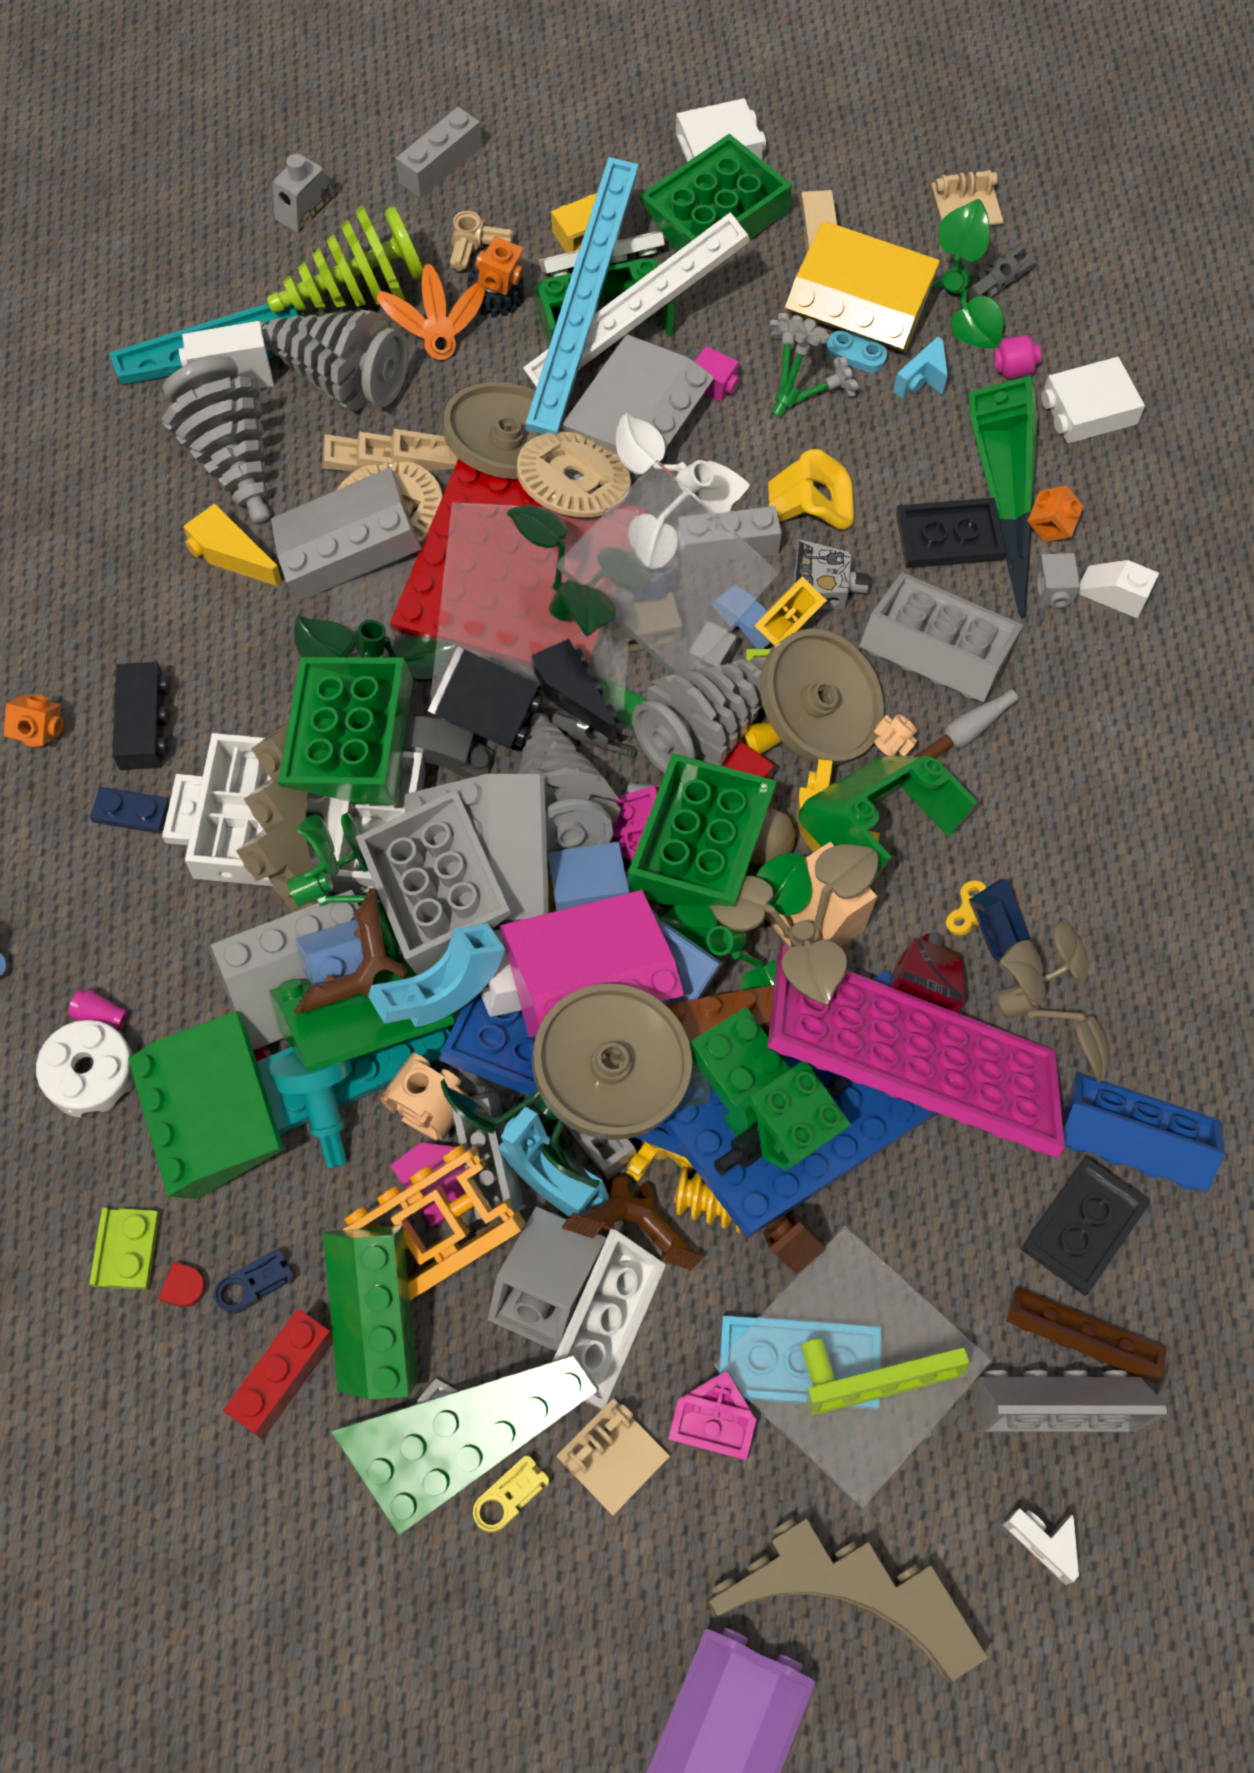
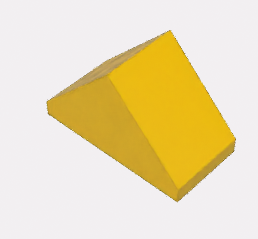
M802 576L767 610L754 626L775 646L781 640L796 632L827 600Z

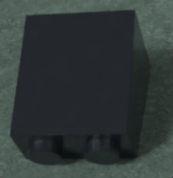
M457 646L428 712L513 751L516 745L521 747L529 731V727L525 726L530 713L537 714L544 695L540 694L542 689L540 685Z

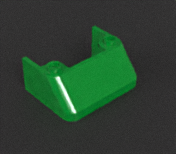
M640 259L610 265L599 300L621 295L660 264L653 259ZM572 273L541 280L533 288V300L548 349L556 327L552 310L562 308ZM672 299L658 310L667 337L673 336L674 301Z
M882 756L808 798L799 810L798 818L801 825L821 847L831 841L834 846L856 845L869 847L876 851L878 855V870L874 878L875 880L892 856L869 833L879 820L878 811L873 804L902 787L934 823L950 837L978 802L942 763L935 758L929 756Z

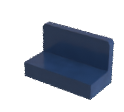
M999 879L969 899L990 954L995 961L1000 962L1004 954L1015 943L1030 939L1007 880Z

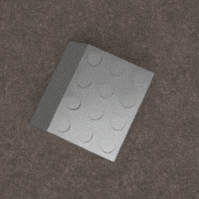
M484 774L405 794V813L457 789L512 913L494 927L493 931L500 930V925L549 913L544 775Z

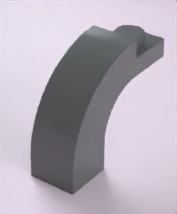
M408 715L403 751L422 753L423 760L426 763L444 767L468 779L488 774L494 752L473 741V732L463 727L435 718Z

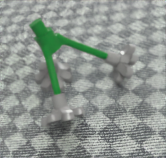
M779 313L778 320L769 321V327L772 329V338H782L781 346L784 348L781 383L778 394L774 399L777 402L772 408L771 413L782 418L787 408L791 409L794 403L798 404L805 398L825 389L830 391L839 386L845 390L848 397L855 396V390H858L859 386L856 380L851 379L853 374L850 367H847L848 361L845 356L837 357L833 360L834 375L825 378L823 383L803 392H800L793 386L803 356L808 354L810 346H818L819 343L826 344L830 335L827 334L824 328H814L816 325L814 320L806 319L802 322L803 318L796 315L789 320L787 313ZM795 340L798 342L795 349L797 354L789 374L790 353L794 347Z

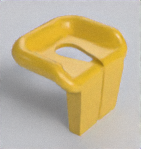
M811 449L805 451L798 461L791 464L768 482L769 506L776 507L779 523L803 512L817 516L839 530L850 528L854 522L853 487L849 473L840 462L822 450ZM813 481L828 487L832 496L831 501L813 485Z

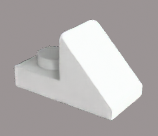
M1020 1508L1012 1512L1002 1525L1065 1585L1074 1582L1079 1576L1073 1515L1065 1517L1051 1535L1048 1536L1044 1532L1047 1528L1046 1525L1029 1510L1024 1513Z

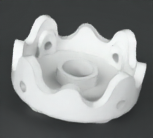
M93 1020L75 1021L64 1025L45 1041L38 1054L36 1077L45 1096L64 1113L74 1117H82V1114L86 1112H105L110 1110L124 1093L130 1092L135 1081L128 1060L132 1056L133 1051L120 1032L112 1026ZM84 1057L93 1058V1066L88 1072L83 1074L75 1072V1065L78 1060Z

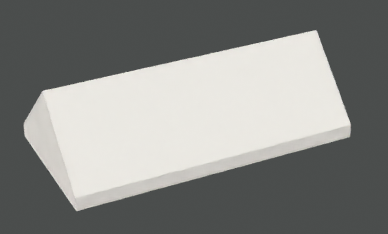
M613 1229L609 1232L553 1361L568 1356L577 1355L599 1387L584 1402L603 1409L608 1402L666 1266L659 1259Z

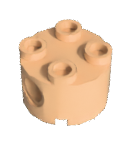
M412 1053L382 1093L380 1100L390 1112L394 1114L398 1111L400 1115L404 1116L401 1121L434 1140L439 1138L441 1141L455 1122L451 1106L444 1096L440 1082L444 1078L449 1088L467 1097L470 1096L463 1089L459 1088L461 1080L453 1073L445 1069L438 1073L430 1068L431 1064L425 1058Z

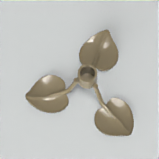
M837 845L828 848L818 857L815 864V875L820 882L826 885L821 891L814 923L799 921L792 928H789L775 908L768 905L773 897L771 886L766 881L754 876H745L735 906L708 907L722 925L734 931H748L756 928L763 922L765 912L769 913L783 931L784 937L790 939L791 948L785 952L782 959L785 977L800 993L817 1003L827 1006L847 970V957L843 949L834 942L820 940L819 931L822 930L821 923L828 894L833 890L842 899H850L862 894L875 878L878 870V855L876 851L869 847Z
M1063 920L1056 924L1054 930L1056 947L1064 960L1062 966L1042 976V961L1034 945L1028 940L1015 943L1004 954L1000 963L1015 976L1019 984L1001 989L998 994L999 1004L1003 1013L1008 1018L1027 1013L1030 1019L1046 1017L1077 1021L1078 1038L1092 1066L1098 1084L1105 1078L1110 1052L1106 1035L1096 1018L1093 1016L1086 1018L1082 1013L1038 1010L1039 1005L1044 1003L1046 993L1044 983L1067 972L1069 969L1077 981L1084 979L1088 973L1089 964L1086 950L1069 922Z

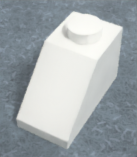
M1129 560L1090 565L1080 582V589L1077 594L1138 618L1159 573Z

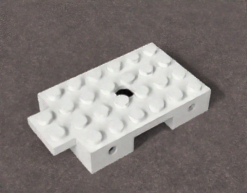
M212 733L203 776L176 774L162 838L165 843L188 845L185 862L193 879L273 886L268 877L256 881L252 874L247 871L243 861L236 852V850L263 830L260 823L253 817L244 798L271 779L251 749L265 738ZM403 751L395 805L357 804L308 793L305 813L315 812L323 817L334 844V855L337 861L348 856L352 850L341 826V816L349 813L356 822L360 833L363 834L405 814V794L423 790L426 770L423 754ZM307 841L311 864L314 869L322 862L311 844ZM356 858L340 867L337 875L330 876L333 890L328 892L345 893L352 890L354 894L366 895L369 892V888L376 889L370 872H364Z

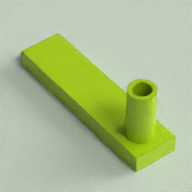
M814 1339L801 1345L803 1357L813 1387L808 1388L806 1398L811 1416L961 1378L966 1375L970 1363L963 1347L836 1380L824 1340Z

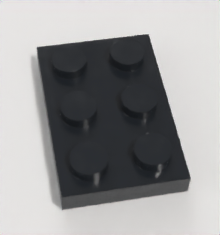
M995 498L897 505L896 518L906 568L1004 560L1006 549Z
M1085 1157L1020 1250L1086 1296L1151 1202Z

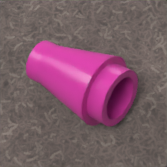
M78 989L68 1009V1017L74 1018L75 1021H100L112 1026L117 1031H120L122 1022H124L127 1016V1010L118 1007L91 989L87 991Z

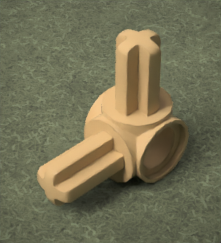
M459 212L453 219L454 232L451 243L454 249L450 266L455 268L457 272H462L463 269L468 268L471 253H474L478 248L482 249L483 244H490L494 236L512 243L513 231L486 226L485 220H481L475 212Z

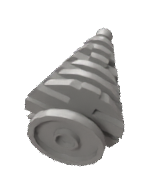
M361 310L360 312L328 313L322 317L308 315L307 317L294 316L289 319L276 318L271 320L269 324L260 321L264 341H268L265 345L267 349L275 356H280L288 366H294L295 371L301 376L306 374L309 382L316 385L319 390L326 392L331 399L340 401L339 404L346 409L358 411L362 408L364 410L368 402L378 407H386L394 401L401 390L409 362L408 342L402 331L391 329L388 327L387 321L379 320L383 314Z
M225 356L205 358L178 369L162 385L165 398L173 403L161 418L163 425L170 432L178 435L176 437L177 440L184 447L191 450L189 452L199 463L205 464L203 465L212 477L219 478V485L225 492L233 493L232 500L239 507H248V514L253 523L261 524L266 522L270 518V512L267 505L263 503V500L268 496L267 482H261L266 478L265 464L258 461L266 456L265 447L261 441L264 430L263 424L260 422L262 408L261 403L258 401L260 398L259 382L254 378L251 379V377L238 376L236 362L231 357Z
M766 657L753 658L750 661L741 659L732 662V664L718 665L712 668H696L694 670L697 672L687 671L651 681L654 686L648 687L647 701H643L635 707L632 717L636 737L651 762L664 774L672 753L721 766L722 762L738 743L739 737L742 738L746 733L748 723H753L757 718L758 711L763 707L760 695V676Z
M543 713L534 714L529 720L530 729L525 738V747H523L522 752L523 759L520 761L518 774H542L545 777L547 852L610 843L613 835L612 822H617L621 809L615 801L608 800V798L619 800V798L596 767L582 753L575 751L576 747L570 738L566 737L555 724L550 723L547 715Z

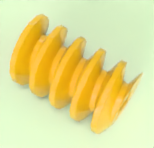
M684 1166L674 1198L677 1215L682 1216L690 1207L692 1220L696 1221L704 1211L706 1212L707 1224L712 1225L716 1218L720 1216L721 1228L727 1229L733 1221L708 1186L703 1183L702 1178L697 1172L692 1179H688L687 1167ZM736 1225V1233L741 1234V1230Z

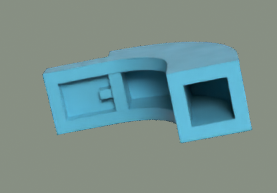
M488 923L455 928L445 954L433 967L412 978L371 985L368 997L384 1024L411 1019L416 1028L436 1022L462 1008L484 989L497 971L505 948Z
M525 1106L518 1116L508 1121L504 1133L501 1135L503 1141L498 1146V1149L516 1173L548 1202L570 1217L573 1212L578 1214L608 1200L609 1195L600 1178L585 1170L591 1179L600 1180L599 1185L596 1188H592L564 1175L546 1159L540 1150V1146L542 1143L549 1145L550 1139L536 1112Z

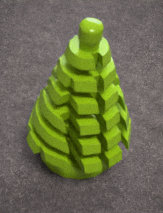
M361 205L355 213L371 250L363 252L347 219L341 225V228L354 257L346 261L333 233L326 241L337 265L329 268L320 248H318L312 256L320 273L312 276L304 261L297 268L303 281L295 284L291 276L285 279L283 283L286 290L279 293L275 292L267 297V304L270 310L277 314L286 310V307L294 305L296 311H306L303 301L310 297L316 309H324L326 306L320 293L325 290L329 291L336 307L346 306L337 287L338 284L346 282L356 306L366 305L354 277L363 274L375 303L379 304L376 295L381 290L371 270L378 266L391 293L406 301L389 262L402 258L415 281L422 280L423 268L395 206L388 207L384 212L392 233L390 240L382 244L380 243L363 205Z

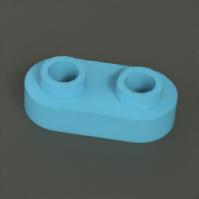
M836 331L830 334V338L826 343V353L831 359L834 360L837 357L845 356L848 365L866 372H877L886 364V348L881 343L847 331Z

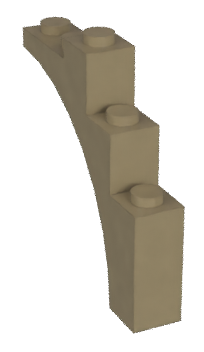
M288 721L251 748L260 765L271 779L244 798L253 817L260 823L263 830L236 850V852L243 861L247 871L252 874L256 881L268 877L276 893L281 896L291 913L318 903V900L300 907L297 906L290 894L287 883L289 878L313 869L307 840L296 832L297 827L306 818L305 811L308 792L282 787L278 784Z
M794 1518L774 1529L773 1533L776 1538L769 1543V1546L776 1559L771 1561L768 1555H765L746 1567L750 1575L743 1580L735 1583L733 1577H730L711 1589L715 1597L707 1603L715 1618H718L744 1604L774 1596L814 1595L842 1600L873 1612L901 1630L928 1656L947 1683L955 1681L988 1659L932 1566L921 1571L918 1565L915 1564L896 1576L900 1585L895 1587L869 1542L859 1548L855 1541L834 1553L838 1562L833 1564L807 1519L797 1524Z

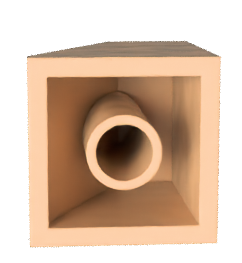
M831 841L806 857L813 894L808 906L800 913L790 916L779 914L789 928H792L799 921L815 922L821 891L826 885L816 878L815 864L818 857L825 850L834 846ZM870 887L862 894L850 899L839 898L833 890L829 892L821 923L822 930L819 931L820 940H828L842 947L865 931L877 898ZM766 912V920L791 948L790 939L784 937L783 931L776 921Z

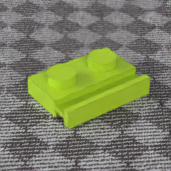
M102 1208L89 1282L90 1286L148 1290L160 1217L158 1211L135 1209L110 1210Z

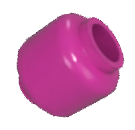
M1029 335L1002 339L999 342L998 348H994V362L997 374L1002 373L1005 379L1033 375L1036 364L1042 362L1040 345L1033 344V340Z

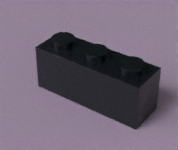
M158 662L116 664L112 756L119 770L162 768V756H168V740L166 735H163V726L169 725L168 706L164 705V696L170 695V681L168 675H163Z

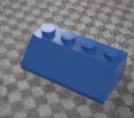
M1075 1072L1062 1118L1064 1144L1068 1148L1076 1152L1087 1151L1099 1155L1111 1164H1125L1137 1168L1149 1177L1157 1178L1161 1176L1175 1181L1179 1186L1187 1190L1199 1189L1207 1193L1209 1192L1225 1154L1221 1120L1106 1081L1097 1084L1096 1078Z

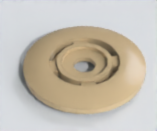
M558 432L557 435L552 433L539 435L527 442L518 455L516 471L523 489L536 502L560 514L573 517L602 516L620 507L628 496L631 486L630 472L619 456L610 450H605V447L601 445L597 446L594 441H589L577 433ZM569 469L577 470L582 474L583 478L572 480L564 472Z
M394 462L393 464L383 463L382 465L363 466L350 474L337 488L338 490L391 467L421 545L424 542L443 496L435 477L428 470L413 462Z

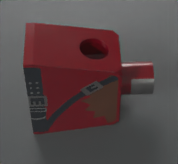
M934 933L925 934L922 939H913L900 955L888 986L957 1013L965 1001L962 959L958 954L943 948L941 936Z

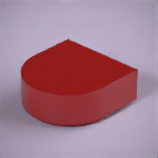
M173 1261L158 1299L181 1308L192 1307L204 1296L206 1289L205 1280L196 1269Z

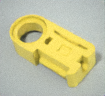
M524 1456L476 1501L473 1508V1517L476 1524L483 1531L489 1533L501 1531L520 1514L517 1507L522 1509L543 1489L540 1485L544 1483L546 1487L549 1486L548 1477L537 1467L531 1457ZM489 1501H497L504 1508L502 1520L495 1525L484 1523L480 1517L482 1506Z

